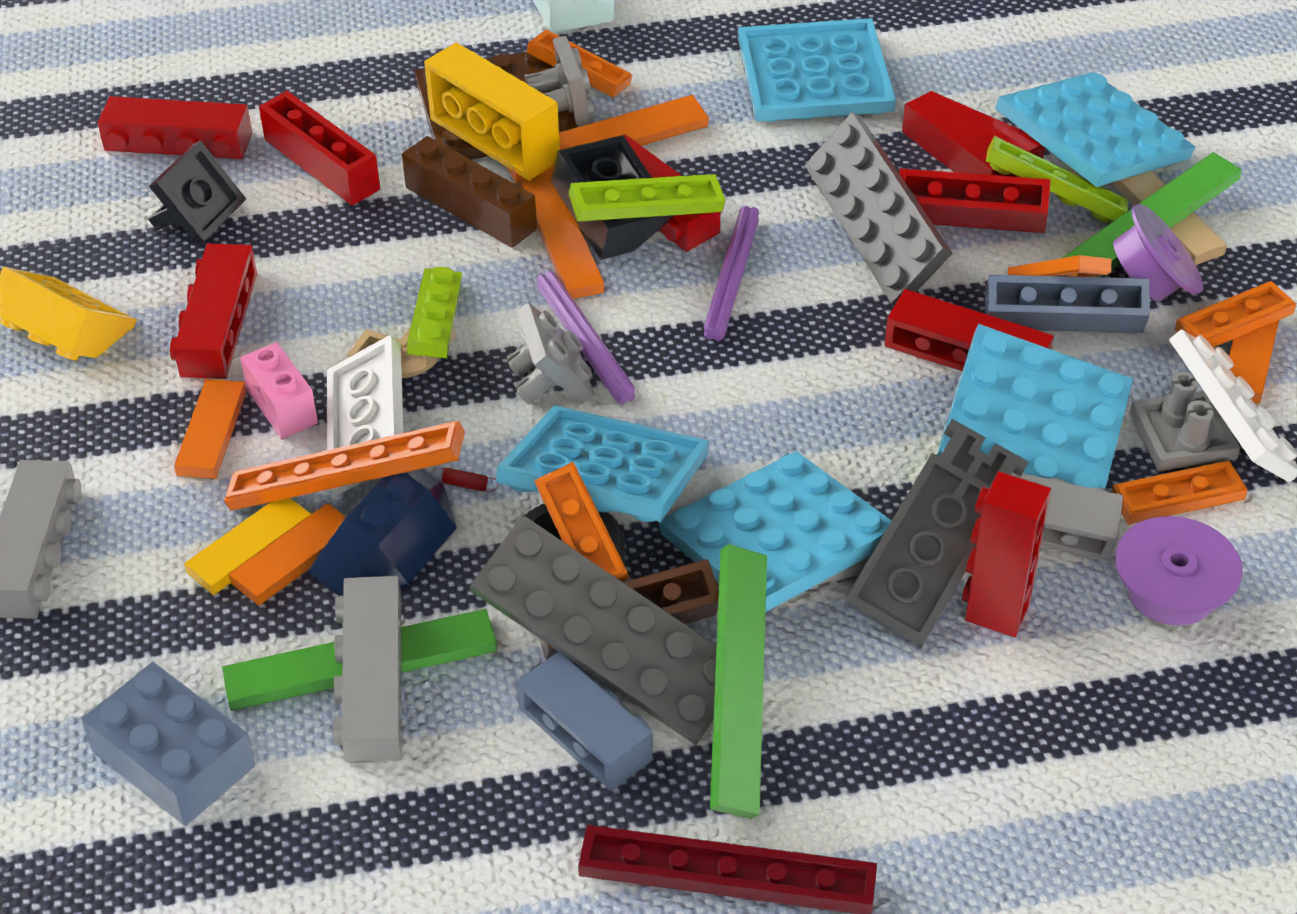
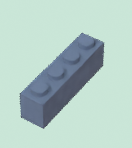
M989 275L985 292V314L1035 330L1143 333L1150 317L1149 279Z

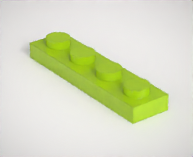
M994 136L988 147L986 161L997 172L1004 175L1012 173L1026 178L1051 179L1050 192L1057 194V198L1069 206L1076 207L1078 204L1091 210L1090 213L1100 221L1107 223L1111 220L1115 221L1128 212V199L1101 186L1096 187L1088 180Z
M716 174L571 183L569 189V197L578 222L723 212L726 202Z
M447 267L424 268L407 340L408 355L447 358L461 291L462 272H456Z

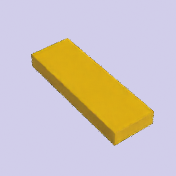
M291 498L270 502L184 563L186 573L214 596L231 583L230 572L306 519L311 513Z

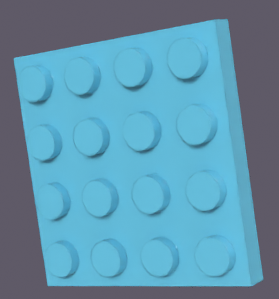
M872 18L738 27V42L756 122L830 116L844 117L851 112L857 115L895 112L896 99Z
M1094 72L999 96L995 107L998 112L1096 187L1188 160L1195 149L1193 144L1184 139V135L1181 132L1169 128L1158 120V116L1155 113L1143 109L1133 101L1129 94L1119 91L1109 84L1103 75Z
M978 324L972 338L944 432L950 421L954 419L986 437L979 449L983 453L989 455L994 444L997 443L1029 461L1023 472L1024 474L1047 479L1057 478L1066 483L1087 488L1105 489L1133 378ZM944 432L936 454L939 457L951 439Z
M554 405L498 465L496 483L509 485L511 489L518 492L534 491L539 493L534 480L574 462L598 511H617L630 514L639 521L661 522L708 456L710 441Z
M795 451L686 507L678 509L676 512L664 517L659 522L661 535L693 562L708 559L714 579L718 583L720 549L726 545L731 544L767 555L765 611L767 612L871 556L892 520Z

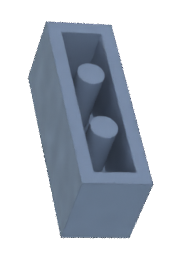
M560 652L555 653L517 681L520 710L611 792L653 760V733L647 722L640 716L630 714L621 706L618 698L612 691L599 687L590 679L585 669L575 662L572 663Z

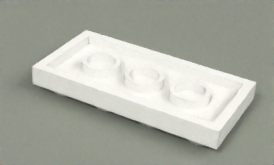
M1182 329L1178 331L1169 341L1252 462L1289 483L1297 477V464L1294 461L1297 457L1296 450L1284 437L1278 438L1272 428L1276 426V422L1263 407H1256L1251 399L1255 395L1253 389L1242 377L1238 376L1236 378L1230 370L1234 366L1231 358L1220 347L1214 350L1203 336L1199 335L1195 338Z
M392 335L385 337L327 370V450L404 433L401 344ZM363 482L332 488L330 490L338 496L339 494L355 486H358Z

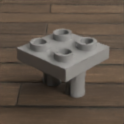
M567 37L554 38L553 45L557 64H554V68L529 75L525 74V82L555 100L558 104V112L566 110L569 113L573 112L574 120L578 127L590 124V118L595 117V112L590 96L586 97V90H590L587 71L585 68L582 69L578 49H571Z
M529 302L517 310L526 343L507 356L508 364L519 377H523L525 373L536 367L533 372L515 383V387L518 388L516 389L522 400L527 404H532L535 399L555 385L561 386L582 404L595 394L589 379L592 377V373L582 359L580 351L583 350V347L577 336L569 330L564 332L550 313L547 311L541 313Z
M1189 372L1175 373L1172 376V384L1167 397L1132 402L1130 415L1158 472L1238 459L1240 446L1206 393L1204 391L1196 392L1198 382L1195 381L1193 374Z

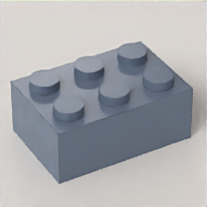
M153 661L81 718L92 752L184 826L188 825L255 767L247 732Z

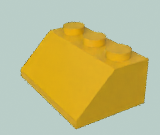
M3 267L1 270L0 324L14 330L22 331L24 329L28 331V339L47 346L52 344L56 346L55 353L62 357L78 361L80 356L97 358L134 328L138 320L56 277Z

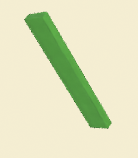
M1212 152L1139 204L1151 209L1169 228H1172L1241 178L1242 169ZM1131 210L1062 258L1077 255L1112 259L1111 270L1121 264L1114 250L1113 241L1135 225Z
M728 544L720 549L710 809L752 819L760 815L767 555Z
M487 608L401 627L402 673L497 652L496 639ZM334 642L222 666L230 711L334 688V676H342V663H336Z

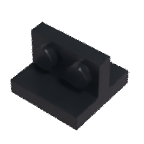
M199 141L190 146L149 185L163 205L148 220L157 231L169 225H172L173 228L181 226L197 245L204 242L246 200V197L202 141Z

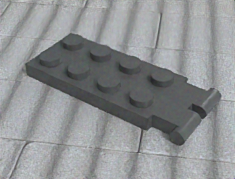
M954 419L950 421L944 432L951 439L941 456L939 457L931 453L844 601V604L920 648L924 645L965 574L971 551L977 546L970 543L975 522L978 517H981V514L975 513V505L982 487L990 488L998 471L1009 475L1014 473L1021 477L1029 461L997 443L994 444L989 455L983 453L979 449L986 437Z

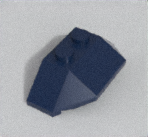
M425 469L383 477L343 520L310 567L308 573L338 596H344V578L398 576L400 589L406 588L457 528L444 484Z

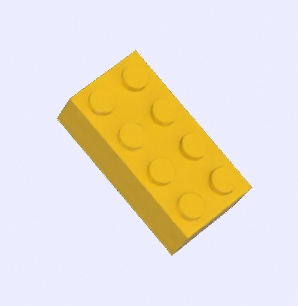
M457 42L424 61L430 119L512 171L514 169L528 181L555 165L557 151L560 150L558 104L555 100Z

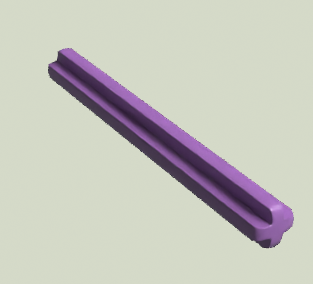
M743 206L739 210L704 324L705 331L703 335L708 340L720 341L725 336L759 222V210L756 207L749 208L748 206Z
M551 271L540 274L537 277V288L565 329L577 336L583 347L581 352L614 400L622 405L627 401H632L635 398L634 385L559 278Z

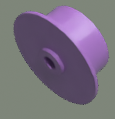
M1136 204L1133 206L1131 212L1135 225L1113 241L1116 255L1130 278L1149 279L1150 298L1156 302H1161L1181 287L1194 295L1202 292L1203 282L1200 273L1188 251L1174 232L1156 213L1145 205Z
M1155 517L1134 525L1121 537L1115 555L1117 572L1127 587L1128 595L1134 606L1148 618L1168 625H1189L1201 621L1212 610L1224 605L1235 595L1242 579L1241 559L1232 543L1214 528L1202 522L1184 517Z

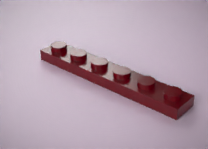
M587 825L578 863V873L580 877L846 913L872 914L877 863Z

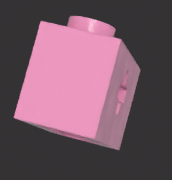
M277 342L240 357L247 392L281 440L318 424L313 391Z

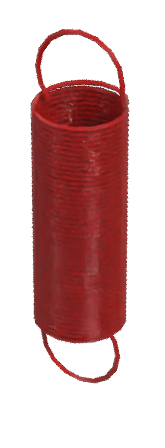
M447 467L443 468L442 483L483 492L486 491L489 479L486 475Z

